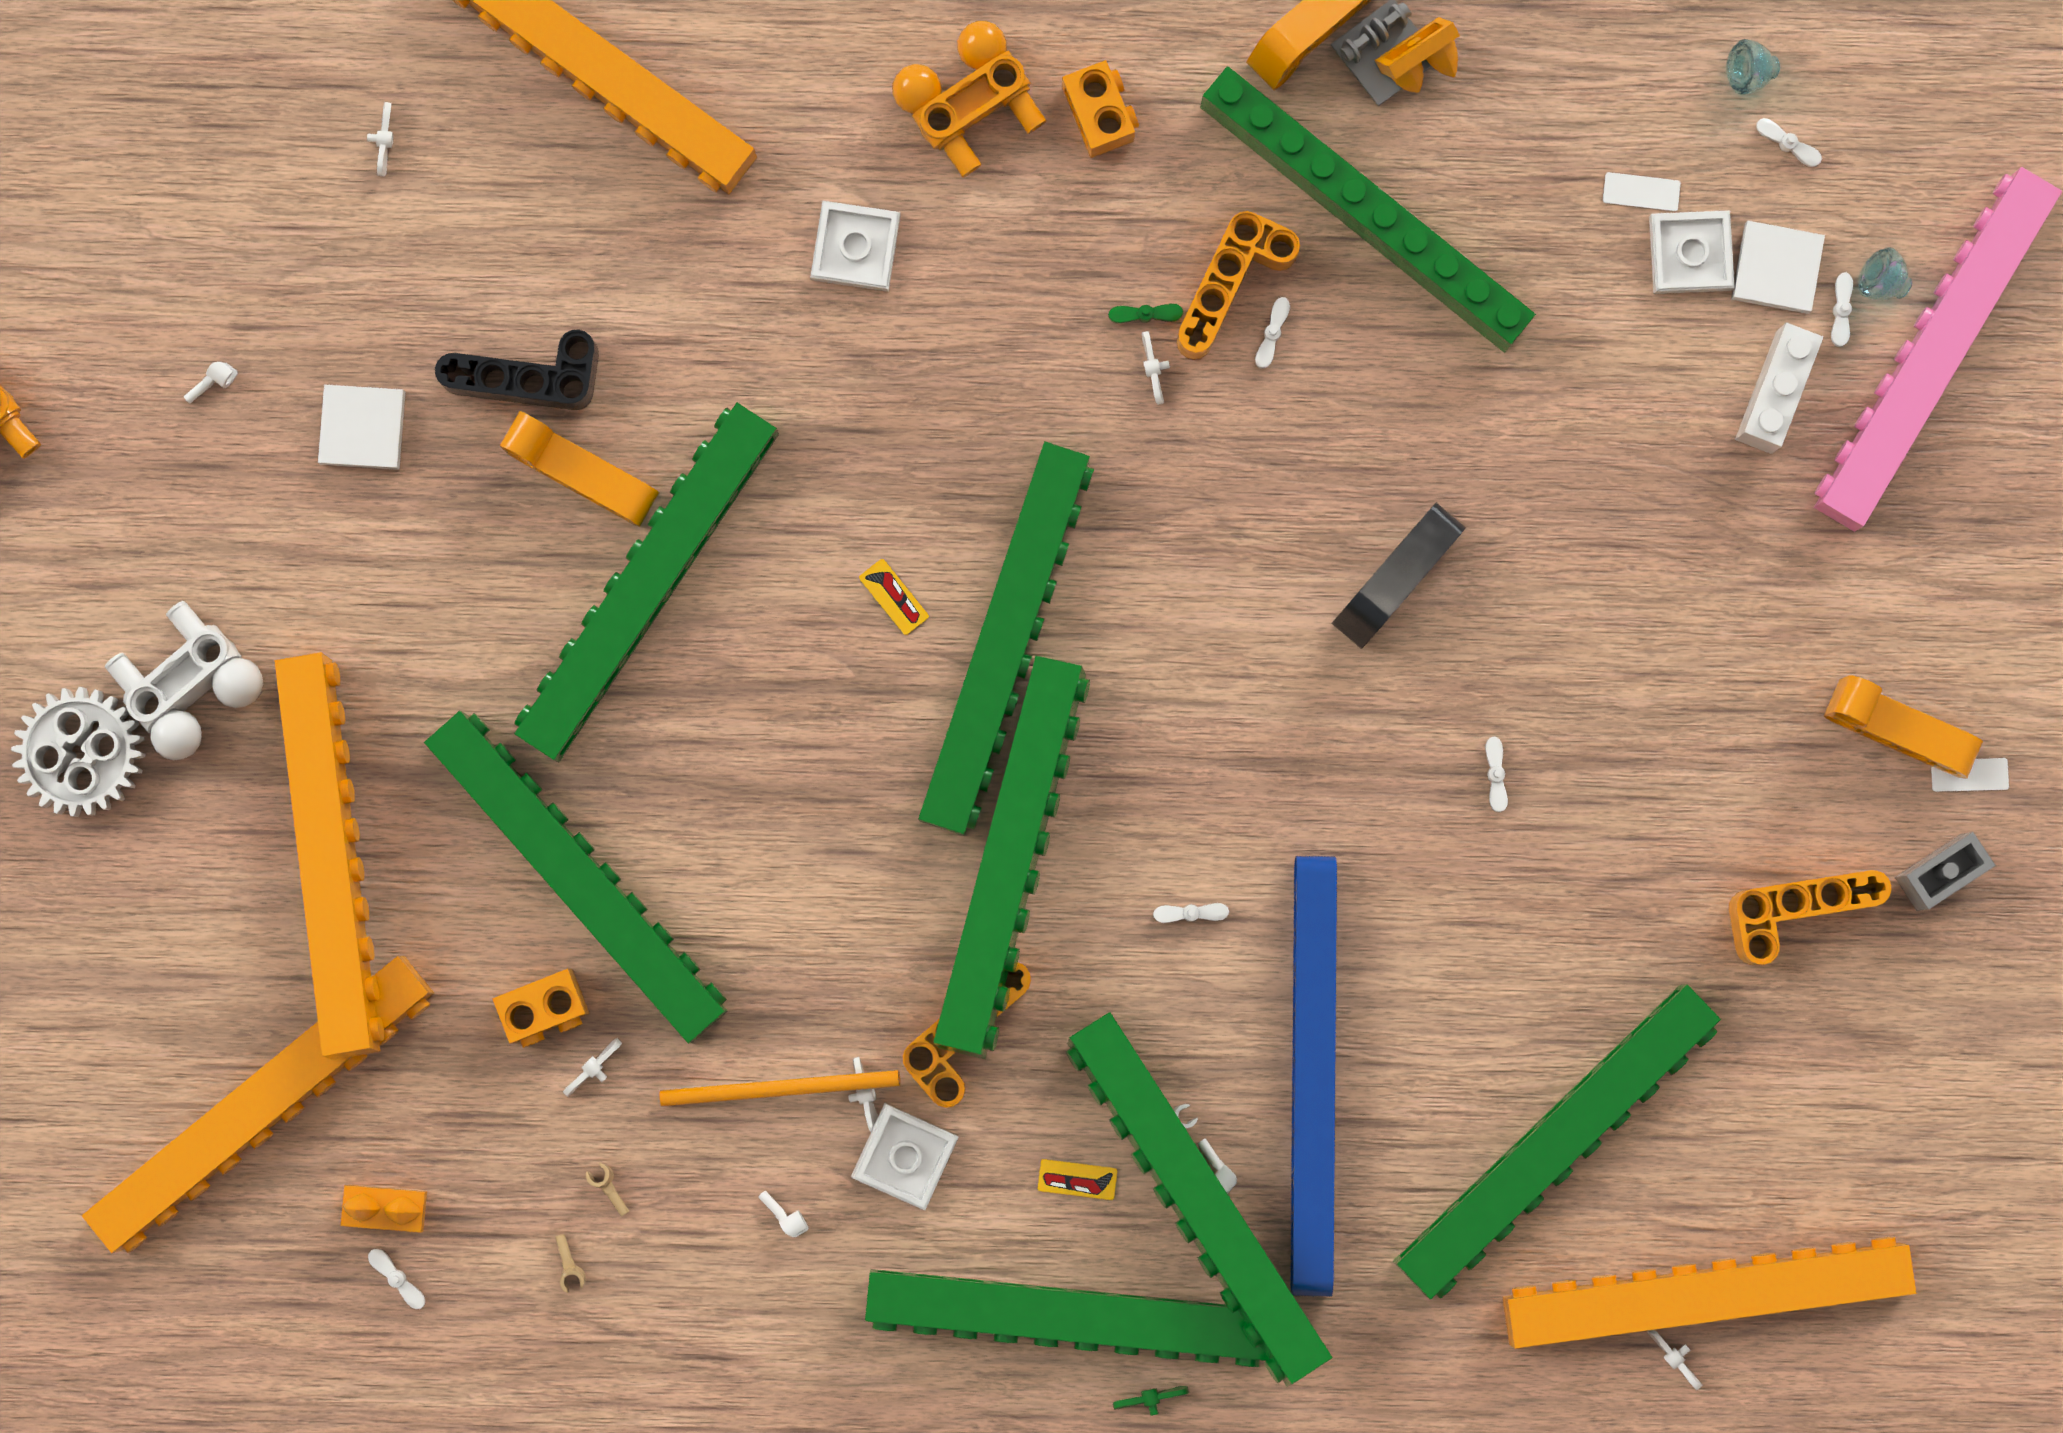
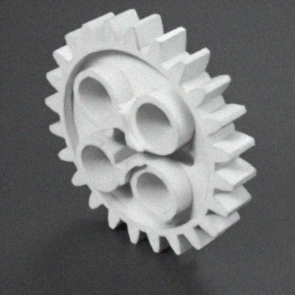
M78 687L75 698L67 688H62L61 700H58L52 694H46L47 707L33 703V709L37 714L35 718L24 715L21 717L24 723L29 726L27 731L15 730L14 732L16 736L23 739V745L11 747L12 751L22 754V759L14 762L12 766L25 769V773L18 778V783H32L33 785L26 793L27 796L34 798L42 794L39 806L47 808L54 802V813L62 815L68 806L70 816L79 817L83 806L87 815L94 816L96 815V804L103 810L109 811L111 809L109 800L111 796L119 801L125 800L120 790L122 786L135 788L136 785L128 778L130 773L142 774L143 770L133 764L134 759H141L146 756L145 753L135 750V745L143 742L145 739L142 736L132 735L131 733L139 726V722L135 720L125 721L129 714L127 707L115 710L118 699L110 696L103 702V692L96 689L90 698L87 688ZM77 714L81 720V726L75 734L69 735L65 729L66 721L70 716ZM99 722L98 729L91 734L93 724ZM110 735L114 741L113 751L107 756H102L99 752L100 740ZM75 745L81 746L82 752L85 753L82 759L76 758V753L72 751ZM55 748L58 752V761L54 767L48 769L44 765L43 757L47 750ZM88 769L92 775V782L87 789L80 790L77 786V776L82 770ZM66 771L63 782L59 783V775Z

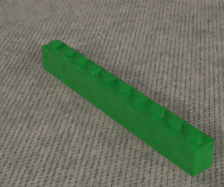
M1229 66L1223 70L1203 94L1200 105L1202 110L1505 353L1536 314Z
M736 402L732 410L725 408L714 425V428L718 429L710 443L704 440L693 455L692 460L696 463L689 474L685 475L682 473L677 478L670 490V493L674 495L666 508L660 506L655 511L648 523V526L652 529L644 541L638 539L632 545L626 555V559L630 562L622 574L615 572L609 579L603 591L607 596L599 608L593 605L587 612L581 623L585 629L577 640L571 638L564 646L559 655V658L563 660L555 673L549 671L537 688V692L540 693L538 699L532 707L527 704L517 716L514 724L518 728L514 734L558 763L561 761L779 436L776 427Z
M1044 441L918 818L920 822L965 836L967 828L975 830L982 807L976 806L975 803L979 791L987 792L990 786L994 769L988 768L992 752L997 754L1001 752L1007 732L1000 730L1005 715L1013 716L1020 695L1013 692L1017 677L1023 679L1026 677L1032 656L1025 653L1030 639L1038 641L1044 623V618L1038 617L1042 602L1049 604L1051 602L1057 581L1050 578L1055 564L1063 566L1069 548V543L1063 542L1067 527L1073 529L1076 527L1082 506L1075 503L1080 489L1087 491L1093 476L1094 469L1088 467L1090 458L1088 455Z
M1040 656L1035 657L933 1042L940 1049L986 1060L988 1050L994 1051L996 1047L999 1027L994 1025L998 1011L1004 1012L1007 1006L1010 989L1005 987L1008 972H1015L1020 955V949L1015 948L1019 933H1025L1029 922L1030 910L1025 909L1028 895H1035L1040 879V871L1035 870L1039 855L1045 856L1050 841V833L1045 832L1049 816L1055 817L1059 807L1060 794L1055 793L1059 778H1066L1069 769L1070 756L1065 755L1069 740H1076L1080 726V718L1075 717L1079 702L1085 703L1089 692L1090 680L1085 679L1086 674L1080 665Z
M462 711L457 712L424 741L425 745L688 1044L693 1043L728 1012L722 1005L727 1000L726 997L712 982L707 986L704 985L696 976V973L701 969L686 952L680 956L669 945L674 938L659 922L653 926L645 918L643 913L648 909L633 892L628 896L623 893L616 885L621 881V878L610 865L605 862L600 866L590 854L595 849L580 832L575 836L572 835L564 825L569 819L554 802L549 806L543 802L538 796L542 791L538 783L527 772L521 777L512 766L516 759L501 742L496 747L485 736L490 731L487 725L475 713L469 717Z
M1688 984L1679 985L1400 1253L1393 1262L1427 1298L1431 1300L1435 1295L1439 1298L1444 1297L1457 1284L1454 1277L1464 1267L1471 1270L1486 1256L1483 1249L1493 1239L1500 1242L1515 1228L1512 1221L1522 1211L1529 1214L1544 1200L1541 1193L1551 1183L1558 1186L1573 1172L1570 1165L1580 1155L1586 1159L1602 1144L1599 1137L1609 1127L1615 1131L1628 1120L1631 1114L1627 1110L1638 1099L1644 1103L1657 1092L1660 1086L1656 1082L1667 1071L1670 1075H1673L1687 1063L1689 1058L1685 1054L1695 1044L1702 1047L1716 1035L1718 1031L1714 1026L1721 1019Z
M1111 1012L1069 1037L1067 1044L1070 1049L1066 1051L1070 1062L1078 1072L1082 1069L1086 1072L1092 1082L1087 1085L1091 1095L1100 1106L1105 1103L1114 1117L1109 1119L1119 1138L1123 1140L1127 1137L1134 1147L1135 1152L1131 1156L1143 1174L1150 1172L1157 1183V1186L1153 1188L1157 1198L1164 1208L1167 1209L1170 1206L1173 1208L1180 1219L1175 1223L1180 1234L1187 1243L1194 1241L1202 1255L1197 1257L1200 1265L1210 1278L1216 1275L1224 1288L1220 1295L1226 1306L1232 1313L1237 1310L1246 1322V1325L1242 1327L1246 1337L1254 1348L1261 1346L1269 1358L1264 1363L1273 1379L1277 1383L1283 1380L1288 1387L1332 1359V1355Z
M870 1269L865 1321L873 1322L872 1329L897 1331L898 1324L913 1326V1333L937 1335V1329L954 1330L953 1337L963 1339H977L978 1332L994 1334V1341L1004 1343H1018V1336L1034 1338V1345L1044 1347H1058V1341L1075 1342L1074 1349L1098 1351L1100 1344L1115 1346L1114 1352L1118 1354L1139 1355V1348L1155 1350V1357L1166 1359H1179V1352L1195 1354V1361L1206 1363H1219L1220 1356L1236 1358L1235 1365L1246 1367H1259L1260 1360H1269L1262 1347L1254 1348L1242 1329L1246 1322L1237 1310L1232 1313L1226 1304Z

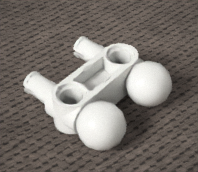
M185 601L174 605L166 613V616L187 641L144 678L124 653L117 654L105 665L106 670L125 691L123 703L126 705L130 716L139 721L148 733H151V742L156 752L170 760L187 758L193 755L200 746L201 727L197 719L189 712H185V710L213 687L217 699L224 705L240 708L254 703L262 693L263 677L258 666L250 660L243 659L234 643L227 639L217 626L205 625ZM219 644L220 654L218 658L212 662H207L206 653L208 649L213 645ZM157 696L159 702L157 709L151 714H146V702L150 698Z

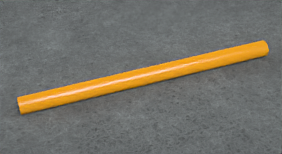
M899 1070L660 1090L659 1097L661 1106L896 1087L900 1086L901 1081Z

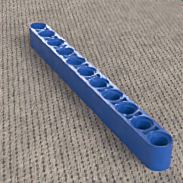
M1295 856L1290 1255V1287L1293 1296L1332 1297L1334 1286L1336 856Z

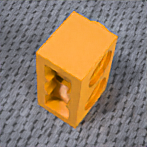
M1107 60L1062 77L1063 92L1090 159L1134 142V129L1139 127V123L1131 105L1125 107L1120 93L1124 92L1125 89L1117 69L1111 71ZM1095 82L1101 84L1106 91L1100 97H1090L1084 91L1085 86ZM1111 118L1119 123L1120 128L1115 133L1108 134L1103 132L1098 124L1103 119Z
M568 968L492 998L509 1044L521 1042L522 1048L545 1040L543 1032L557 1026L560 1033L576 1028L583 1024L580 1017L590 1014L573 969ZM558 991L567 992L571 998V1007L564 1014L557 1013L552 1007V998ZM521 1006L529 1007L534 1015L533 1023L526 1029L518 1027L514 1020V1014Z

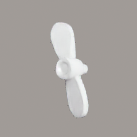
M384 102L381 130H378L377 134H367V141L376 142V145L380 147L377 162L378 176H385L387 173L388 148H392L393 132L388 131L391 103Z
M1763 118L1757 122L1756 129L1762 136L1779 143L1782 151H1791L1800 162L1808 167H1816L1821 163L1822 157L1820 152L1809 145L1799 142L1795 134H1786L1775 122Z
M1847 272L1840 274L1835 283L1837 303L1833 308V315L1836 318L1832 327L1831 340L1837 347L1844 346L1850 338L1848 316L1852 311L1849 301L1853 289V280Z
M1285 297L1278 298L1272 307L1270 325L1264 330L1265 339L1256 353L1255 363L1260 369L1267 368L1271 364L1275 343L1281 337L1280 328L1289 314L1290 303Z
M1149 331L1142 332V341L1147 356V361H1144L1146 376L1151 377L1155 401L1159 405L1164 403L1158 375L1161 374V370L1170 368L1168 360L1159 362L1158 359H1154Z
M1491 737L1485 744L1486 756L1490 766L1487 773L1488 779L1491 781L1489 802L1495 812H1502L1508 805L1507 793L1503 783L1505 778V771L1502 768L1503 746L1500 739Z
M1222 903L1208 904L1201 907L1189 904L1184 908L1164 905L1159 906L1153 912L1155 920L1160 923H1169L1182 919L1194 922L1198 918L1219 921L1229 915L1228 907Z
M616 1038L596 1059L592 1056L581 1067L584 1072L568 1085L563 1093L569 1097L589 1076L591 1078L596 1076L603 1082L607 1076L601 1071L603 1068L601 1064L620 1047L622 1042Z
M860 1057L853 1058L855 1074L864 1073ZM875 1089L856 1090V1093L848 1095L850 1103L859 1101L860 1104L864 1105L867 1125L871 1132L878 1118L873 1101L876 1100Z
M381 1249L371 1250L368 1254V1259L372 1267L388 1278L389 1285L399 1290L403 1299L411 1308L421 1309L424 1307L425 1297L423 1293L406 1280V1275L403 1271L395 1268L388 1254Z
M1648 1330L1649 1336L1666 1353L1664 1359L1674 1370L1679 1368L1689 1383L1696 1390L1700 1389L1703 1385L1683 1363L1685 1361L1683 1356L1691 1351L1685 1344L1679 1350L1676 1348L1671 1349L1656 1330Z

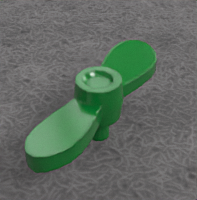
M1172 303L1156 307L1142 305L1140 308L1116 306L1109 311L1108 317L1114 323H1127L1135 320L1148 323L1152 319L1175 322L1182 317L1183 309L1181 306Z
M1178 1386L1158 1392L1157 1388L1141 1391V1397L1113 1402V1408L1116 1410L1143 1403L1144 1407H1149L1150 1416L1157 1415L1156 1404L1160 1403V1399L1188 1394V1386Z

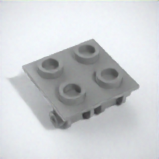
M1389 0L1331 44L1332 48L1378 106L1402 88L1391 77L1381 74L1374 60L1418 31L1408 18L1412 15L1408 6L1403 2L1398 5L1395 0ZM1426 59L1422 61L1424 73L1432 66Z

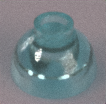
M1742 39L1738 41L1730 51L1727 59L1726 72L1728 81L1732 89L1740 95L1760 91L1771 79H1775L1780 71L1778 58L1772 56L1763 44L1754 40Z
M1886 247L1875 252L1864 264L1858 278L1859 293L1873 300H1888L1892 297L1901 299L1908 294L1912 287V279L1908 277L1907 264L1902 255L1892 247Z

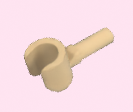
M599 1163L605 1171L604 1180L597 1183L593 1175L587 1171V1182L594 1187L601 1188L620 1216H623L629 1212V1209L612 1184L614 1179L613 1171L609 1166Z
M565 1234L558 1235L555 1238L564 1269L560 1279V1286L564 1292L568 1293L569 1285L566 1281V1276L576 1275L580 1280L581 1288H583L585 1272L579 1266H575Z

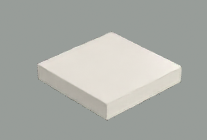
M822 201L810 276L811 280L889 292L901 217L900 212Z
M1730 210L1656 213L1649 216L1654 294L1732 291L1735 288Z
M1747 220L1744 225L1734 281L1735 288L1733 289L1731 300L1805 314L1812 312L1825 235Z
M324 384L318 463L331 466L399 470L405 391L403 389Z
M884 1103L851 1177L922 1210H926L959 1137Z

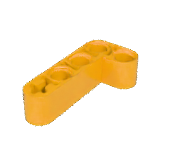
M1302 0L1261 37L1246 63L1275 91L1293 75L1308 54L1371 0Z
M1243 211L1234 215L1180 326L1177 347L1183 356L1195 360L1201 359L1208 354L1252 260L1277 271L1286 270L1294 264L1300 249V242L1296 233L1253 212ZM1240 225L1252 227L1256 234L1255 238L1249 241L1240 240L1235 234L1236 227ZM1278 241L1285 242L1291 248V254L1283 258L1277 257L1271 251V244ZM1223 260L1234 261L1239 267V272L1234 276H1225L1219 271L1218 264ZM1207 295H1215L1220 298L1223 307L1215 312L1207 311L1202 306L1201 300ZM1200 320L1206 323L1201 336L1202 342L1199 341L1196 346H1191L1188 344L1189 336L1195 333Z
M519 411L500 444V447L511 457L638 527L641 526L659 494L657 490L554 433L547 425L522 411Z
M1853 675L1839 679L1824 714L1826 719L1948 774L1963 779L1968 778L1983 743L1980 738L1882 695V688L1869 680Z
M1869 870L1740 891L1731 898L1729 903V914L1737 955L1744 963L1749 965L1771 963L1777 958L1780 949L1776 922L1884 904L1891 894L1890 880L1884 873L1878 870ZM1826 884L1832 885L1838 893L1837 901L1832 906L1827 905L1821 897V891ZM1875 884L1876 892L1852 895L1851 887ZM1787 890L1794 892L1798 898L1797 909L1793 912L1787 911L1782 905V896ZM1748 896L1755 898L1759 904V912L1753 919L1747 917L1742 910L1743 901ZM1754 936L1761 937L1766 944V951L1761 958L1754 957L1749 950V943Z
M1021 963L1017 964L1015 972L1020 970L1024 974L1020 980L1023 987L1018 991L1014 987L1009 988V1000L1005 1010L1022 997L1030 987V973ZM998 1011L997 1017H998L1000 1014H1002L1003 1012H1002V1011ZM938 1019L907 1046L903 1053V1064L931 1100L938 1106L947 1108L957 1105L964 1097L966 1089L962 1077L948 1062V1059L956 1052L940 1049L933 1043L939 1023ZM916 1047H926L931 1051L933 1061L929 1068L919 1070L912 1066L910 1054ZM945 1077L954 1079L959 1086L956 1098L948 1101L942 1100L936 1093L937 1082Z

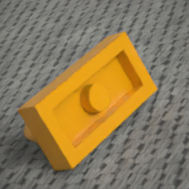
M1438 17L1374 61L1381 74L1391 77L1404 90L1419 93L1424 77L1422 61L1425 59L1441 74L1452 78L1456 76L1458 53L1454 40L1460 34L1453 22Z
M344 1185L340 1226L421 1233L424 1231L427 1191Z

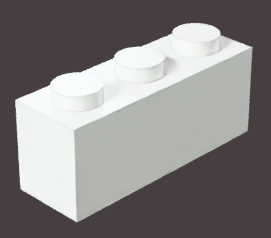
M1787 322L1776 331L1736 435V441L1773 454L1782 447L1823 336Z

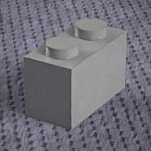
M1974 832L1958 835L1894 878L1916 911L1929 910L1996 865Z

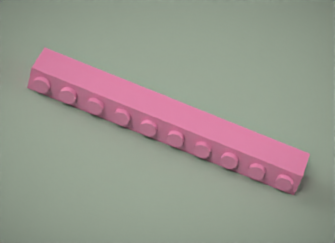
M2023 167L2019 168L2011 176L2005 174L1993 191V195L1998 198L1991 209L1985 207L1973 225L1978 230L1971 242L1965 240L1953 259L1958 263L1952 275L1946 273L1938 283L1934 294L1939 296L1932 309L1925 307L1916 320L1914 327L1919 331L1912 342L1906 340L1894 358L1899 363L1892 376L1886 373L1874 392V394L1879 396L1872 409L1866 407L1859 416L1854 426L1859 429V432L1852 443L1847 440L1840 448L1834 459L1840 464L1832 476L1826 474L1818 485L1814 494L1819 496V499L1813 508L1854 532L1864 527L2061 195L2062 190Z

